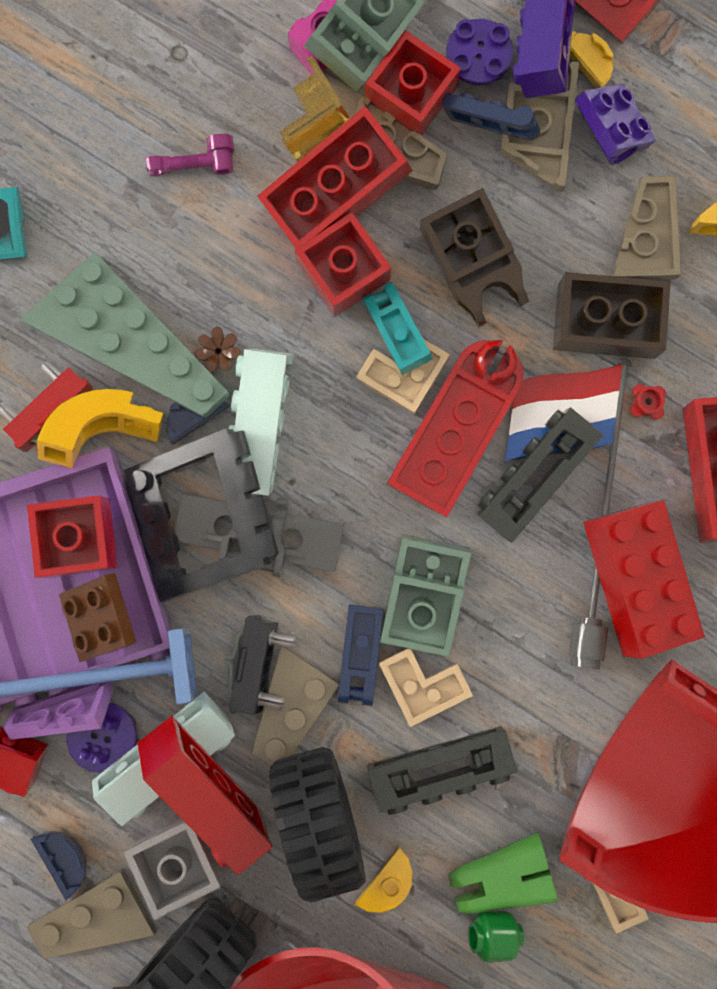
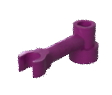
M229 134L208 136L206 138L207 153L175 157H146L147 171H149L150 176H158L176 170L213 166L214 174L224 175L232 173L231 153L234 152L233 136Z

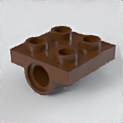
M115 573L101 576L59 594L62 610L68 623L79 662L137 643Z

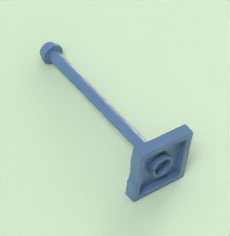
M184 627L168 630L171 655H167L165 660L0 682V697L168 674L169 677L174 679L176 704L190 703L198 696L190 628Z

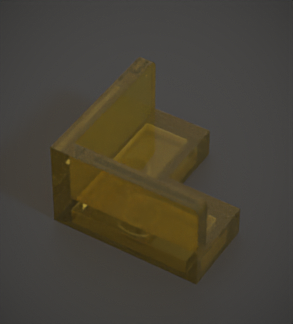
M313 55L307 61L315 73L293 88L307 113L280 131L283 143L297 162L350 119Z

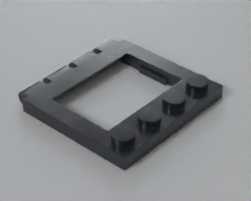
M226 428L123 470L160 602H166L270 566V558L279 555L273 530L263 532L261 530V527L270 524L263 495L252 497L251 494L261 489L253 461L242 462V459L251 456L245 431L234 432L233 429ZM214 456L241 555L225 558L186 574V570L180 566L177 555L180 550L177 537L172 534L169 519L171 514L168 503L162 499L160 491L162 485L161 477L172 472L184 471L204 463L207 458Z

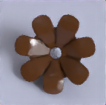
M214 327L211 338L206 334H202L199 337L198 342L203 348L195 351V357L200 361L207 360L205 368L209 372H215L218 366L223 371H229L232 368L230 360H236L241 353L239 348L233 347L237 343V337L233 333L224 337L222 328Z

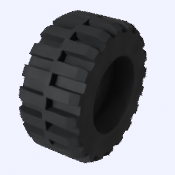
M320 747L276 760L270 766L269 771L272 805L283 853L285 854L287 866L299 897L302 900L313 903L360 889L366 882L364 862L347 792L333 751Z
M209 898L171 935L127 989H230L254 953L253 950L257 946L255 933L221 900Z

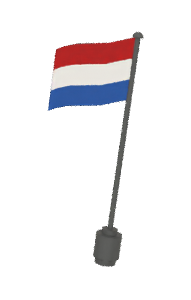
M624 358L618 362L617 366L587 373L550 374L524 379L512 405L504 463L526 457L522 451L535 436L541 439L549 430L545 426L549 418L558 409L563 413L565 409L571 407L604 434L592 449L611 445L601 516L609 514L628 367L632 366L631 361ZM561 432L558 435V437L553 441V443L551 444L553 449L550 451L549 454H562L559 450H557L554 447V445L558 441H560V439L565 434ZM575 442L568 453H571L579 443ZM596 564L588 617H581L580 623H573L569 656H572L571 665L592 669H600V662L605 659L608 628L602 627V620L595 619L600 585Z

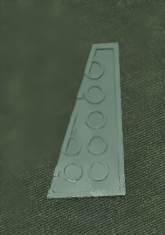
M96 252L90 255L20 319L29 327L41 331L50 338L77 350L90 359L165 396L172 402L205 419L231 396Z

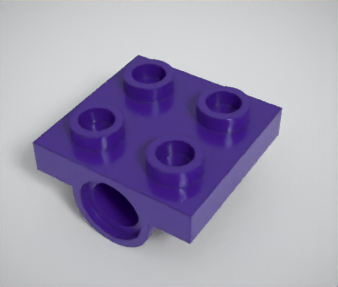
M624 84L585 90L575 99L579 111L591 132L595 134L596 140L610 165L624 161L638 150L647 149L656 141L651 132L650 123L641 115L634 103L635 99L632 92Z

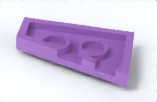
M112 682L77 686L15 707L6 722L4 730L10 740L101 729L114 685Z

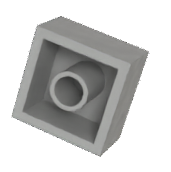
M182 819L132 842L123 852L153 920L219 889L226 877L222 866L213 857L211 848Z

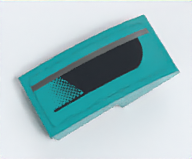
M19 187L0 189V259L28 256L22 221H25Z

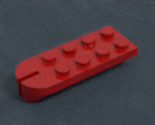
M503 340L478 341L464 349L386 484L444 518H447L523 383V366L511 345L507 348L494 373L491 375L486 372L501 347Z

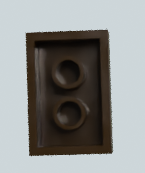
M565 272L558 283L553 350L649 359L657 358L666 350L671 281Z

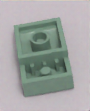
M337 0L304 47L357 92L365 84L385 55L391 50L423 6L425 0Z
M406 534L402 535L380 640L381 643L445 657L450 656L471 557L470 548Z

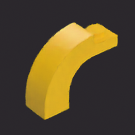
M102 389L79 394L58 406L45 421L37 438L38 459L73 469L84 443L93 436L105 432H120L158 442L162 428L163 413L155 411L148 406L133 405V392L125 390Z

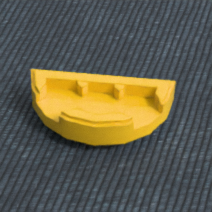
M572 31L569 57L573 62H579V69L595 88L605 87L613 71V53L610 47L597 34L592 33L591 36L584 33L576 34V31Z
M400 846L396 848L355 901L356 906L367 912L383 913L395 909L406 899L412 887L413 871L408 855Z

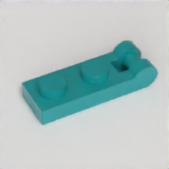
M390 282L383 286L384 290L373 296L370 293L362 297L403 376L433 360V357L393 282ZM389 302L392 303L391 305L387 306L382 310L379 309V307Z

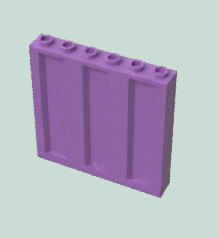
M106 447L77 457L73 469L55 464L0 482V682L136 664L135 660L146 656L149 657L151 662L170 655L168 630H172L165 603L159 601L117 451ZM96 495L109 498L118 569L53 578H35L27 505ZM115 573L137 643L79 662L68 623L62 610L59 594L101 576ZM70 687L48 690L49 696L69 690ZM38 692L0 697V712H3L2 704L14 701L16 707L36 701L35 693Z

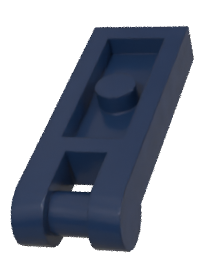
M447 93L442 103V107L449 118L455 122L528 141L534 140L540 133V125L535 119L532 109L528 106H520L513 110L498 101H490V103L478 101L477 98L467 93H460L459 96Z
M349 604L338 702L348 703V700L362 701V705L373 706L383 608ZM351 676L365 678L364 687L350 686Z

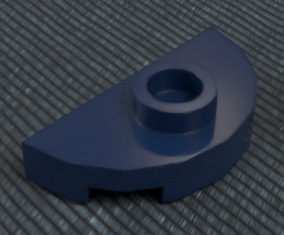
M224 401L205 419L173 403L169 409L166 433L171 444L174 445L230 406Z
M46 831L31 838L33 845L65 901H67L80 888L86 876V858L82 847L73 837L62 832Z

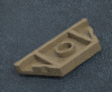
M576 61L569 63L566 92L525 98L521 86L516 85L515 82L509 83L507 89L506 106L513 110L520 106L530 107L540 125V133L538 137L530 141L502 134L500 154L557 191H563L566 184L579 62Z

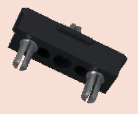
M260 615L248 616L245 620L244 630L240 631L236 636L233 653L225 655L224 664L230 668L227 681V689L231 693L230 713L243 712L255 715L262 712L263 706L280 710L283 708L284 704L281 703L285 702L284 697L266 694V687L274 645L294 648L295 643L277 640L276 638L295 642L296 637L277 633L278 622L264 620ZM239 651V657L234 678L235 667L230 660L234 659Z

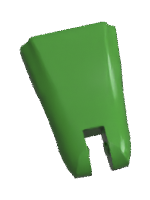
M538 832L516 840L493 853L467 862L448 874L450 886L454 888L478 883L479 889L463 893L455 898L457 909L461 913L475 914L504 908L558 903Z

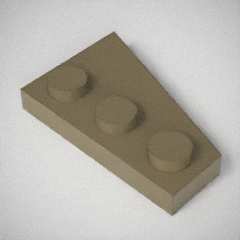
M121 869L27 926L43 959L155 936L157 932L124 869Z

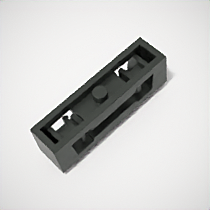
M571 407L565 409L563 413L558 409L545 424L549 430L541 439L535 436L522 451L526 457L518 466L512 463L500 477V480L504 482L495 493L490 489L477 504L481 508L477 515L511 543L604 435ZM561 432L565 435L554 447L562 454H567L575 442H578L579 444L567 458H560L524 500L527 503L526 507L513 521L512 517L524 504L511 496L502 508L500 504L511 491L517 492L553 449L551 444Z
M502 726L367 764L379 813L387 811L388 815L404 812L408 809V804L421 801L423 805L438 802L443 799L442 794L455 791L457 795L470 793L477 789L476 784L489 781L490 785L501 784L509 781L511 774L518 773L506 730ZM487 745H488V748H484V749H481V750H476L477 748L484 747V746H487ZM467 751L471 752L474 764H476V767H479L471 769L470 766L415 781L416 786L411 787L408 770H405L411 768L412 772L468 757ZM490 762L489 765L482 766L483 764ZM401 771V773L391 776L389 775L391 773ZM402 787H405V788H406V789H403V790H400V791H396V789H399V788H402Z

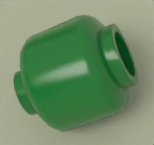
M482 912L476 916L474 923L469 925V946L471 951L477 954L483 962L512 961L518 955L519 948L524 944V931L521 924H517L510 912Z

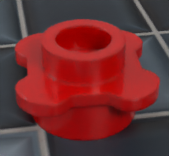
M643 384L634 386L632 389L634 403L630 407L631 414L637 418L642 415L651 416L654 420L663 417V406L666 397L665 389L661 386L645 387ZM646 399H650V400H651V404H650V405H647V404L645 403V400H646Z

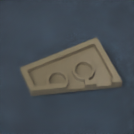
M361 94L355 114L366 106L413 170L402 180L437 190L448 153L416 131L411 132L398 123L393 115L387 111L382 112L371 104V100Z
M643 176L639 180L612 276L651 280L678 279L681 276L676 176Z
M281 646L268 694L284 697L285 702L281 703L284 706L281 710L264 706L251 754L269 766L278 759L292 756L340 683L288 648Z

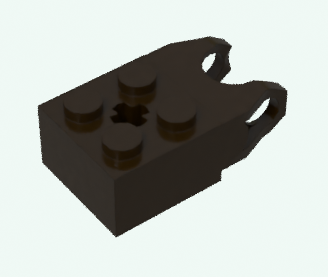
M483 188L420 220V230L457 304L472 316L478 328L487 323L482 313L481 294L486 289L491 287L503 288L517 301L520 307L529 302L523 287L521 265ZM460 234H464L467 238L472 236L474 239L471 245L461 244L459 242Z

